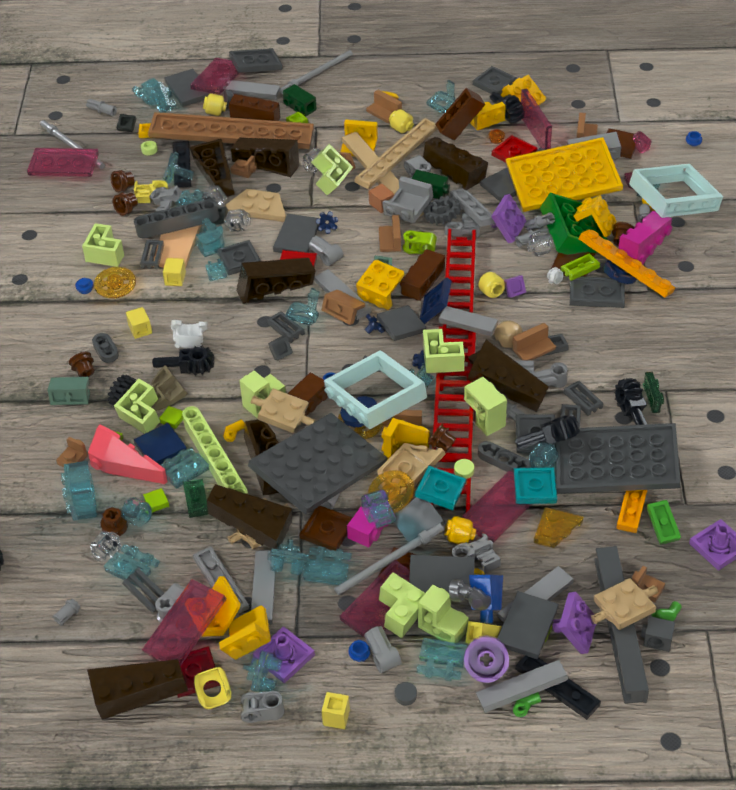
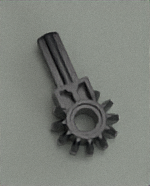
M496 92L491 93L489 97L496 104L503 102L506 105V121L512 124L524 118V107L518 97L515 95L511 96L510 94L502 97Z
M201 345L200 347L194 346L193 349H179V356L153 358L152 365L154 368H161L165 365L167 367H180L181 374L193 373L196 376L198 373L202 375L204 372L210 373V369L214 368L215 358L209 347L204 348Z
M633 378L619 380L618 384L615 385L616 391L614 392L617 407L621 408L624 416H632L635 425H646L647 422L642 411L647 404L642 395L643 389L640 387V382Z
M574 415L561 416L540 424L541 430L516 438L515 443L518 449H522L542 441H546L547 445L565 441L580 432V425Z

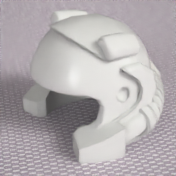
M171 320L173 341H175L174 346L182 349H193L194 346L200 347L201 343H203V332L207 330L208 322L182 324L181 320Z

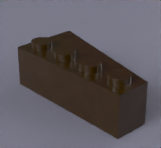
M239 137L231 148L232 162H236L237 159L247 161L252 155L255 156L257 169L291 178L299 167L298 140Z
M434 137L425 142L423 159L435 169H441L443 175L451 176L454 183H461L464 190L472 188L486 178L488 162L481 157L474 156L466 150L457 148L454 144L447 143L439 137Z
M222 139L191 146L190 150L195 164L217 197L220 199L235 195Z
M309 258L241 263L236 291L242 304L249 303L250 299H263L264 295L272 293L278 295L286 289L292 291L313 285L316 271Z
M487 339L467 380L474 382L484 377L494 385L498 392L505 395L507 399L535 412L538 411L549 388L544 382Z
M258 419L245 421L244 440L251 459L279 443L268 423ZM256 474L263 496L279 493Z
M217 484L214 485L207 498L209 515L228 526L235 527L241 534H247L261 546L269 547L273 553H278L292 523V508Z
M178 659L87 669L95 706L102 720L188 691Z

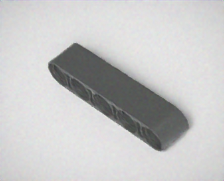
M207 199L140 215L134 219L137 236L144 239L214 222L219 219V212L216 201Z

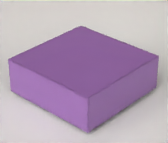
M522 275L504 280L509 298L526 293Z

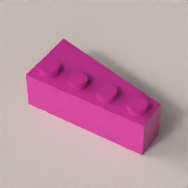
M652 211L643 218L642 223L638 222L634 229L630 228L627 230V235L622 234L620 236L619 249L624 250L628 256L639 260L643 265L646 258L653 254L655 248L662 244L666 236L670 235L673 228L671 226L672 218H661L656 211Z

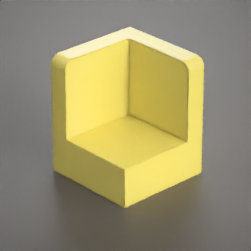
M167 258L163 269L165 285L182 286L186 273L184 259Z
M143 307L126 312L128 326L135 339L152 334L150 320Z
M468 621L465 643H470L473 639L485 635L498 638L502 626Z
M326 693L321 711L324 726L339 729L346 728L350 712L348 695Z

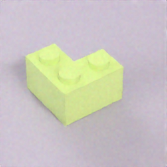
M330 144L320 151L311 162L323 173L315 184L326 195H329L336 189L353 168Z
M95 223L82 245L85 262L118 267L124 257L122 241L113 238L111 226Z
M442 329L423 330L426 373L464 371L465 355L463 342L444 343Z
M252 371L239 380L242 405L256 418H258L261 407L251 404L253 396L264 400L269 396L273 388L286 393L285 385L271 374L263 378L256 371Z
M484 377L464 386V400L476 411L475 425L486 436L506 426L507 399L505 395L498 392L494 385Z
M138 379L114 405L119 418L144 434L154 430L160 423L156 411L151 408L158 400L156 392L151 385L141 379Z
M393 572L380 587L379 600L390 607L385 616L384 627L400 638H403L418 619V602L425 595V592Z
M432 585L418 602V628L455 648L467 633L469 617L465 613L451 608L450 595L445 589Z

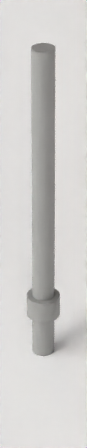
M349 50L300 78L289 81L287 85L279 89L280 93L283 94V90L293 84L299 86L353 55L352 51Z
M45 120L40 122V125L47 129L49 134L55 135L98 168L103 169L105 167L103 162L61 133L55 125L49 124Z
M439 523L428 531H422L412 541L335 587V592L337 595L344 593L419 545L427 544L431 541L432 537L444 531L443 526Z

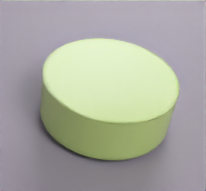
M154 141L143 142L141 144L142 153L144 155L155 154L158 151L157 143Z
M468 459L458 460L454 465L455 475L466 479L472 477L474 474L473 462Z

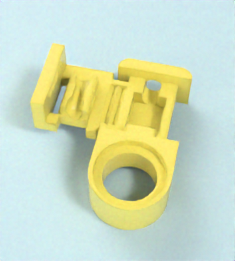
M155 180L152 181V184L138 185V181H135L134 194L138 203H150L151 193L160 187L168 189L167 182Z

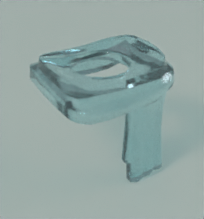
M447 80V93L437 91L426 104L439 112L445 113L456 100L455 83ZM446 101L448 104L446 106H441L439 104H436V102Z
M177 152L171 153L168 166L163 175V179L167 183L173 180L174 174L186 179H193V171L175 165L178 160Z
M311 288L310 293H308V304L292 303L286 312V317L305 325H313L319 316L317 302L320 292ZM296 313H305L309 317L296 315Z

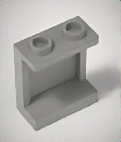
M401 176L398 191L390 201L384 200L382 202L384 215L390 217L392 215H399V219L415 223L433 198L432 185Z

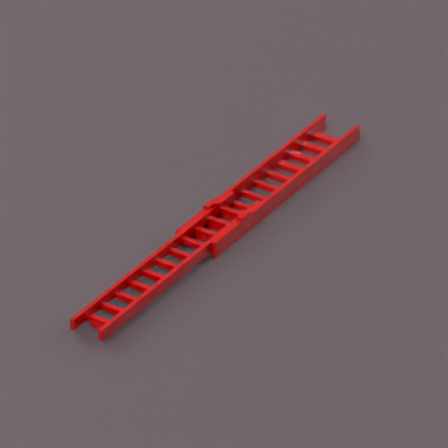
M448 229L445 278L450 279L451 283H470V290L450 289L449 295L470 296V302H448L447 306L456 309H469V312L473 313L476 230H472V240H467V237H456V240H451L452 229ZM451 246H472V252H451ZM450 258H470L471 265L450 264ZM450 270L471 271V277L449 276ZM443 324V326H439V329H442L444 343L463 342L464 349H468V353L464 352V362H467V366H464V371L436 373L433 434L441 424L445 428H449L448 431L469 432L468 438H456L451 446L467 447L468 454L446 453L439 462H457L460 459L472 461L473 408L470 406L469 410L439 409V401L466 402L464 395L440 394V391H443L444 387H464L472 383L469 380H444V376H467L468 378L473 366L468 361V357L475 353L476 332L461 328H447V325ZM446 335H468V339L446 338ZM438 415L469 416V424L438 423ZM437 468L455 475L454 469ZM471 477L467 479V485L464 486L461 493L466 494V514H470Z

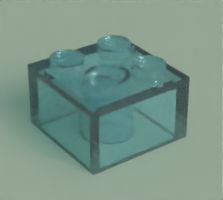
M82 461L64 464V473H61L62 484L65 485L62 493L63 499L66 501L67 513H71L73 521L97 517L95 488L89 462Z

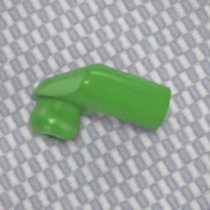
M674 601L668 609H658L651 616L674 621L682 606Z
M539 692L517 700L513 707V713L517 717H524L531 705L542 702Z

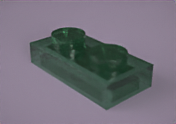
M653 371L645 372L643 386L652 413H660L661 404H664L663 393L659 392V381L655 379Z
M203 479L183 482L189 518L209 515Z

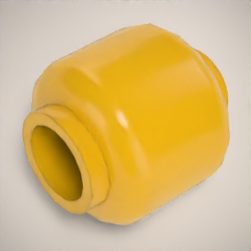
M454 516L451 520L448 519L444 530L447 540L455 544L466 542L468 544L469 540H474L476 534L472 521L458 516Z

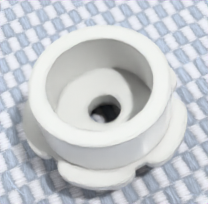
M557 267L548 271L547 278L550 284H559L563 280V272Z

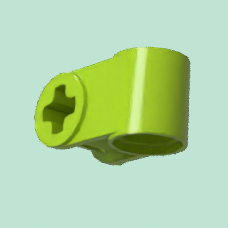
M413 230L406 231L403 234V239L405 240L403 244L404 252L408 254H423L426 249L435 252L437 241L435 234Z

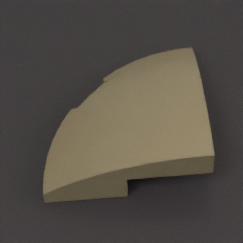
M166 365L161 368L151 382L158 397V400L151 408L159 411L171 406L188 394Z

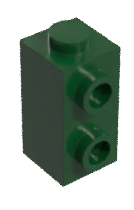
M293 84L283 90L284 104L296 112H300L306 117L317 110L316 97L299 86Z
M416 169L412 179L431 184L433 198L440 199L441 196L444 198L445 194L448 195L450 190L448 177Z

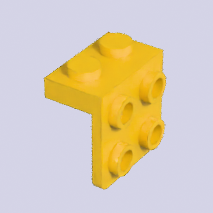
M529 75L523 78L519 77L512 85L508 84L505 86L501 94L502 97L509 94L518 97L519 101L522 102L525 114L546 100L545 95Z
M484 102L485 106L470 124L478 131L505 121L506 105L503 102L494 105L490 102Z
M345 119V136L357 132L367 145L375 151L378 139V122ZM343 143L341 152L351 153V156L355 157Z
M601 195L593 199L589 197L581 202L582 205L577 208L576 213L573 215L576 221L592 215L605 238L608 237L613 230V225L616 223V218L608 210L607 202L602 199Z
M374 260L356 283L358 296L365 302L368 301L379 308L389 310L392 307L391 293L404 277V271L379 260Z
M392 418L388 427H385L382 431L383 445L381 450L389 459L404 443L413 444L414 446H427L429 449L427 443L430 439V431L422 426Z
M219 576L206 599H188L185 606L202 637L224 636L240 609V602L226 577Z
M260 605L234 619L228 627L230 636L220 641L219 646L220 650L237 660L269 643L271 637L266 608Z

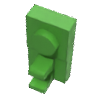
M664 500L648 504L647 510L659 544L662 545L680 540L681 535L668 501Z

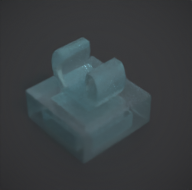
M217 259L218 262L212 264L211 261H208V264L205 265L209 281L227 278L223 262L220 259Z

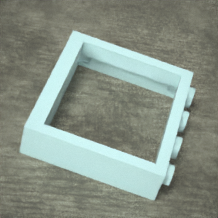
M691 164L634 169L629 183L661 218L718 211L723 196ZM684 181L697 195L665 199L653 184Z
M381 350L324 380L326 387L324 391L329 399L334 400L339 407H343L350 416L353 415L360 424L363 423L369 429L427 398L425 382ZM379 370L404 388L369 409L344 390Z

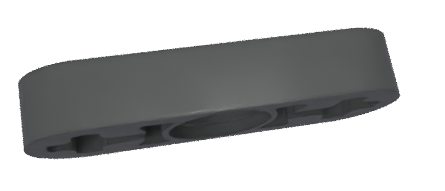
M484 441L478 446V457L481 460L514 475V468H530L528 459L490 441ZM507 457L509 460L507 462H502L499 460V458Z

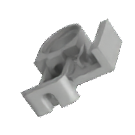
M177 185L172 189H167L166 187L155 189L151 193L150 199L156 205L160 204L156 212L169 209L173 201L177 202L182 191Z
M462 212V222H447L445 224V234L448 236V229H452V237H461V235H472V230H476V236L479 237L480 226L466 212Z
M482 534V538L469 544L467 542L461 543L452 549V557H458L456 556L458 553L464 552L467 554L465 557H474V561L480 559L484 573L501 566V560L493 550V542L491 540L488 541L486 534Z

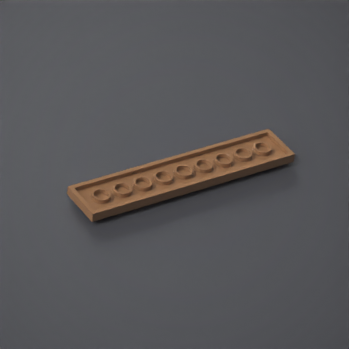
M154 112L148 135L153 138L204 142L222 139L223 143L234 144L239 137L298 140V148L310 149L314 124Z

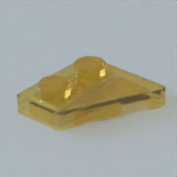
M545 507L534 537V543L555 548L562 539L567 538L571 534V531L577 525H582L583 517Z

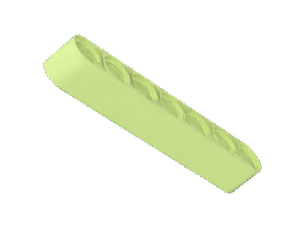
M194 406L185 408L182 412L185 429L217 484L248 494L247 488L200 410Z

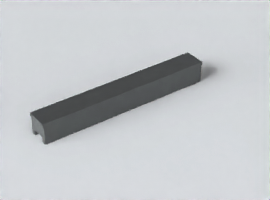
M617 546L596 548L597 558L594 559L602 592L623 582L624 576ZM607 620L624 704L647 703L649 688L635 625L633 623L618 630L612 622Z

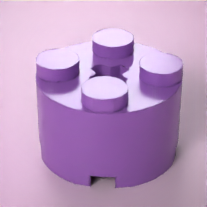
M488 635L479 636L473 639L465 650V668L479 682H494L501 678L508 669V651L503 642L496 637ZM484 653H489V657L493 658V660L489 661V664H484V661L480 660V657H484Z

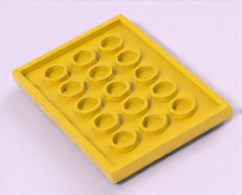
M604 137L506 159V165L523 212L540 209L550 192L573 200H580L623 190V184Z

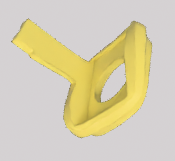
M216 667L195 675L194 686L197 698L205 709H212L230 701L232 692L225 671L222 668ZM214 680L220 684L221 691L217 696L209 697L204 693L203 688L208 681Z

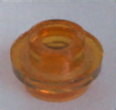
M494 129L489 132V139L492 143L500 144L505 138L503 131Z

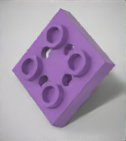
M510 194L504 195L491 216L495 222V225L491 224V227H498L508 243L515 241V237L518 236L526 223L525 216Z
M722 519L690 538L689 544L718 571L736 560V532Z
M577 592L568 593L561 619H554L552 627L555 633L562 632L580 654H587L592 643L596 624L591 619L594 613Z
M284 626L271 637L269 643L259 647L253 653V659L283 683H286L315 656V650Z

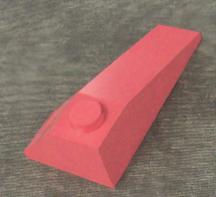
M101 424L97 427L88 451L90 465L94 469L108 474L161 484L168 482L165 468L147 455L142 457L135 450L134 445L131 443L126 445L120 440L121 436Z

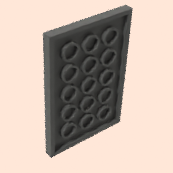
M330 413L249 460L248 467L306 515L380 468L388 458Z
M676 423L580 428V432L571 439L556 442L557 494L681 488Z

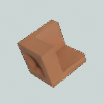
M380 184L369 190V204L380 213H383L382 202L391 199L394 193L383 184Z

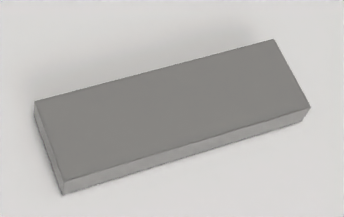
M448 306L444 308L439 317V323L491 337L498 325L497 319Z

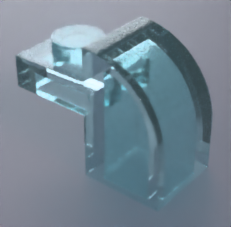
M209 218L202 220L203 232L196 234L197 246L204 258L216 254L217 249L224 247L222 226L216 227Z
M383 489L362 495L361 506L369 523L374 522L376 528L396 522V516Z

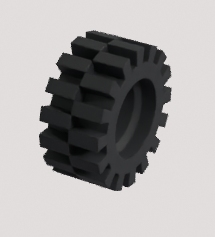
M124 374L118 377L117 382H113L114 386L110 387L111 392H108V396H110L108 397L109 404L114 407L137 380Z

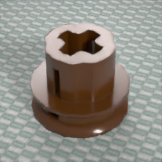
M122 170L112 172L111 185L116 192H124L128 187L134 186L135 180L131 172L125 173Z
M119 193V195L113 197L114 209L122 216L131 213L132 209L138 205V200L133 193Z
M617 222L613 225L612 235L614 236L613 242L616 246L619 247L622 234L627 235V230L635 228L633 225L626 222Z
M80 352L68 361L71 370L76 371L79 377H90L94 374L95 369L92 365L94 359L91 357L90 352Z
M441 424L427 445L431 444L433 449L436 447L442 448L446 453L456 438L447 432L449 428H445Z
M114 507L105 510L100 522L104 535L107 534L112 538L123 535L128 528L125 515Z

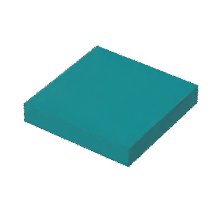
M428 466L414 497L453 510L467 479Z
M514 468L516 504H557L554 468Z

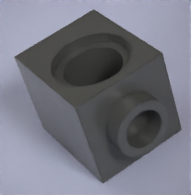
M649 616L648 624H643L641 637L645 638L643 646L670 652L675 622Z

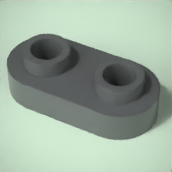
M99 333L92 338L93 347L103 362L111 363L118 359V349L108 334Z

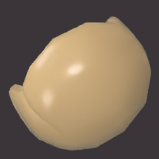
M504 321L497 325L494 335L496 341L499 340L502 347L512 348L513 336L523 331L518 323Z

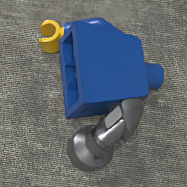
M475 568L474 575H469L470 585L465 584L463 580H451L449 586L450 599L452 601H462L465 597H468L471 609L480 611V623H493V610H501L503 575H485L482 570Z

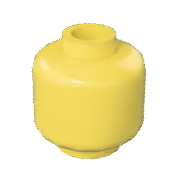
M209 94L208 97L205 96L203 109H205L207 114L220 116L222 111L225 112L227 102H224V97L221 95Z
M402 109L392 112L389 117L390 126L401 134L413 128V116Z
M487 272L480 278L478 287L489 298H497L503 293L505 282L496 273Z

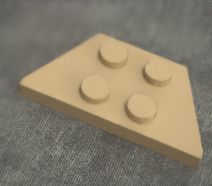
M246 189L225 205L229 215L284 222L286 218L279 193Z
M404 443L377 470L391 508H394L423 478L428 466L434 467L446 453L442 448L433 450L428 449L427 446H414L413 444Z

